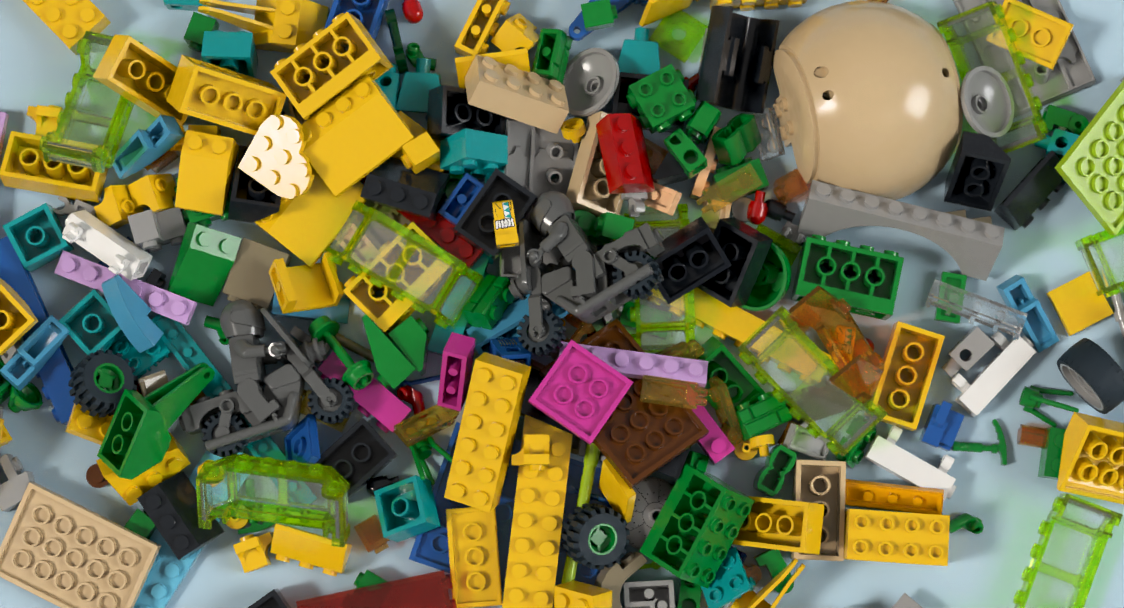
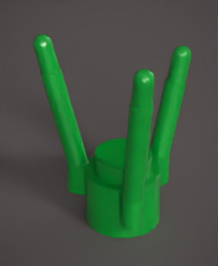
M1033 385L1030 388L1025 386L1019 400V405L1024 406L1023 411L1033 414L1052 427H1057V423L1035 410L1034 407L1039 408L1041 403L1067 411L1079 412L1078 408L1043 398V394L1073 396L1074 393L1072 391L1039 388Z
M418 434L409 440L408 447L412 452L420 479H425V472L431 485H434L435 481L425 459L431 456L432 447L451 463L452 456L441 448L432 436L426 438L424 434Z

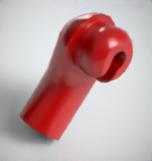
M408 385L397 390L399 399L412 404L415 417L426 415L423 395L420 391Z

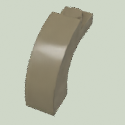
M629 552L621 558V564L613 561L612 567H604L598 574L594 586L612 590V608H622L620 591L624 582L648 562L642 553Z

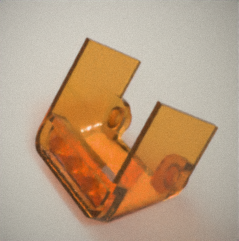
M818 285L788 311L791 315L816 330L839 371L829 378V381L865 404L873 397L884 371L882 366L884 361L878 353L872 350L849 312L851 310L850 305L843 298L839 300Z

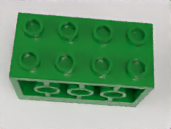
M813 234L812 237H807L802 243L791 300L887 320L893 315L904 258L899 257V253L895 251L884 250V253L874 251V247L860 245L859 248L852 247L848 241L836 240L834 243L826 241L824 236ZM821 265H824L826 269H828L826 273H823L822 270L819 268L821 267ZM846 270L852 275L851 278H847L844 274ZM869 276L874 277L876 281L874 284L868 280Z
M686 464L639 552L678 578L709 588L711 582L715 579L721 563L726 558L734 539L738 536L744 520L749 515L755 500L714 475Z

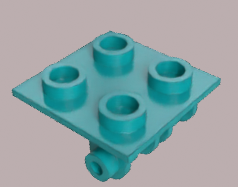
M123 336L109 348V350H112V354L115 355L118 352L122 354L121 358L123 360L127 358L130 361L128 365L130 367L134 366L136 371L133 375L137 376L138 379L147 372V369L151 371L152 365L157 367L156 362L160 363L166 357L169 358L168 354L171 353L161 338L155 346L141 353L137 351L126 336Z
M734 547L728 551L709 588L702 586L701 588L708 608H724L729 602H734L736 598H741V595L751 592L754 589L753 587L756 586V582L752 577H747L738 550Z

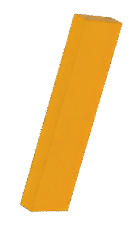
M846 479L845 505L942 515L943 489Z

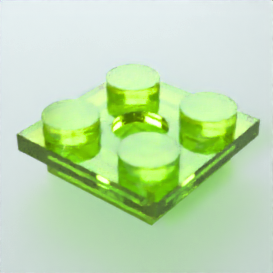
M681 10L664 17L649 38V41L658 42L660 48L686 63L704 36L708 26ZM675 29H681L685 32V37L682 40H676L673 38L672 32Z

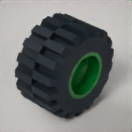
M97 350L94 354L90 353L72 371L70 375L72 378L68 383V386L72 387L69 393L70 396H75L73 401L75 405L80 404L82 406L81 411L85 412L88 410L90 411L89 415L93 417L99 414V418L106 417L107 415L112 416L117 409L124 390L137 391L138 386L135 383L138 381V377L133 375L136 370L134 366L130 367L128 365L130 361L127 358L125 360L121 358L122 354L117 352L114 355L112 350H106L104 353L102 350Z
M586 503L582 504V508L576 507L573 509L575 513H569L566 517L569 519L568 522H564L562 528H565V532L561 533V538L565 540L562 546L567 550L566 554L573 558L572 560L591 569L603 570L604 567H612L613 561L618 563L621 560L619 556L621 554L625 555L627 551L624 549L625 545H629L630 541L626 538L627 535H630V531L628 528H625L627 522L621 518L622 515L613 509L597 503H592V505Z

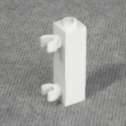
M86 210L73 212L66 218V226L62 232L64 234L62 238L69 243L75 242L109 265L108 270L116 275L122 274L130 281L144 276L153 258L152 255Z
M995 332L990 339L1001 351L970 384L959 373L949 381L962 392L955 401L972 417L977 416L1036 353L1032 348L1034 346L1028 338L1017 335L1009 342L1001 332Z
M895 425L891 427L886 439L879 435L875 436L863 458L913 486L943 489V501L946 498H951L956 489V486L953 485L956 479L948 475L947 472L954 463V458L947 454L944 455L937 468L895 445L903 432L901 428Z

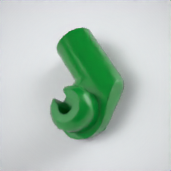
M409 43L405 53L411 65L416 68L417 58L431 59L430 70L435 71L437 59L424 57L417 43Z
M207 315L204 327L216 330L220 338L219 342L223 345H229V339H226L221 328L220 318Z
M963 513L950 520L949 532L953 533L963 528L974 534H980L984 529V525L978 517Z

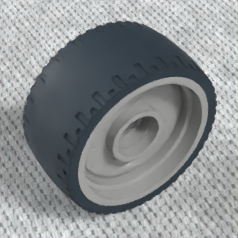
M1087 338L1081 339L1057 360L1059 371L1067 383L1089 406L1099 413L1107 414L1124 401V371L1104 349Z

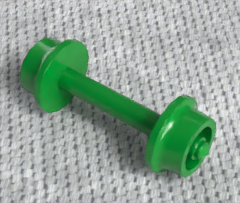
M321 316L315 319L308 328L311 341L315 337L319 341L323 340L324 344L327 343L347 368L343 374L342 381L350 385L354 390H361L369 385L374 378L371 363L368 360H361L355 363L335 338L340 329V324L337 321H332L328 316Z

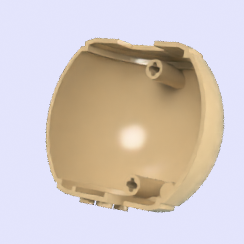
M860 0L837 4L820 10L806 18L784 38L778 47L779 50L774 52L773 69L780 96L774 101L773 113L779 120L780 127L778 128L780 140L784 141L785 147L792 146L798 172L805 184H811L812 180L842 188L898 200L921 189L936 177L957 150L962 133L963 111L960 102L961 87L956 65L950 49L939 30L919 15L900 6L878 1Z

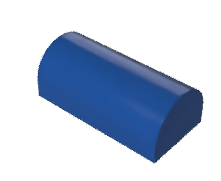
M466 172L438 213L456 226L485 184Z

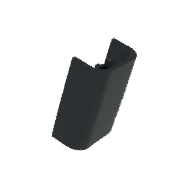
M712 6L702 55L696 100L698 102L705 101L710 105L726 109L763 114L780 21L752 18L733 13V7Z

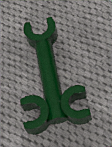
M394 9L385 10L399 74L409 72L396 14Z

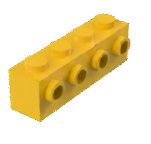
M477 0L454 45L455 52L464 57L486 54L489 49L487 42L490 36L494 37L500 27V24L497 23L500 16H505L511 4L508 2L509 0Z

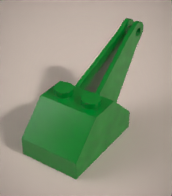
M199 363L144 397L138 391L125 389L97 456L119 478L131 480L160 463L169 449L172 439L168 429L207 384L213 380L215 376L214 370L206 363Z

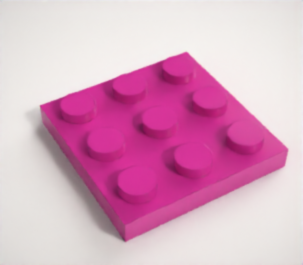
M571 339L528 402L591 445L633 384V381Z

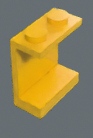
M325 252L320 263H315L312 268L308 265L286 267L283 258L274 259L270 267L269 275L282 314L338 306L344 295L343 283L339 282L337 266L332 261L329 252Z

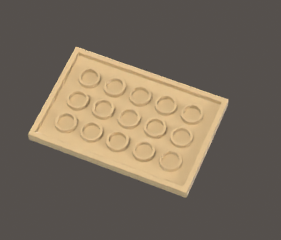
M29 482L0 546V577L60 608H133L161 545L35 482Z

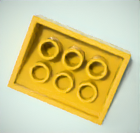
M368 74L301 124L303 126L301 129L304 134V141H306L303 153L310 159L311 162L309 163L336 197H339L401 150L404 144L415 138L382 89Z
M310 164L312 175H314L310 189L305 194L296 198L287 199L281 197L279 212L254 223L312 268L366 200L360 197L364 186L360 181L339 197H336Z
M1078 412L1073 413L1064 433L1057 489L1059 491L1124 504V423Z

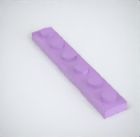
M64 250L54 271L57 275L103 292L101 284L116 276L107 267ZM118 274L151 308L152 312L189 325L197 302L138 279L130 281L122 274Z
M561 341L563 346L559 349V356L561 355V353L566 348L569 342ZM579 344L625 377L704 388L707 383L708 361Z

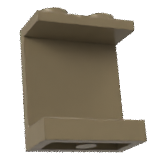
M243 237L222 292L228 295L227 300L231 302L246 300L257 309L265 307L271 311L272 306L270 304L274 296V287L269 275L270 267L274 259L283 258L285 265L289 266L292 257L287 253Z

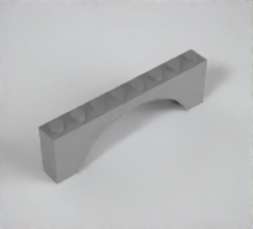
M812 180L800 215L797 234L801 233L808 237H812L813 234L825 237L833 232L858 226H883L901 229L925 237L946 250L957 262L962 275L986 281L1002 248L1005 227Z

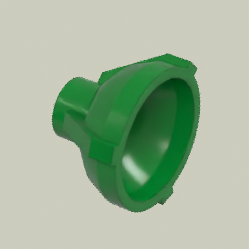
M29 382L21 391L11 384L8 407L11 411L19 413L21 410L29 411L41 407L43 404L42 395L34 384Z

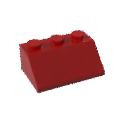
M631 113L606 115L596 124L609 193L621 194L655 191L640 121Z

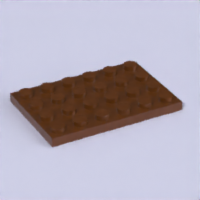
M617 318L579 343L644 352ZM557 359L540 369L539 375L543 379ZM627 377L633 381V384L593 440L630 489L705 437L709 432L670 383Z

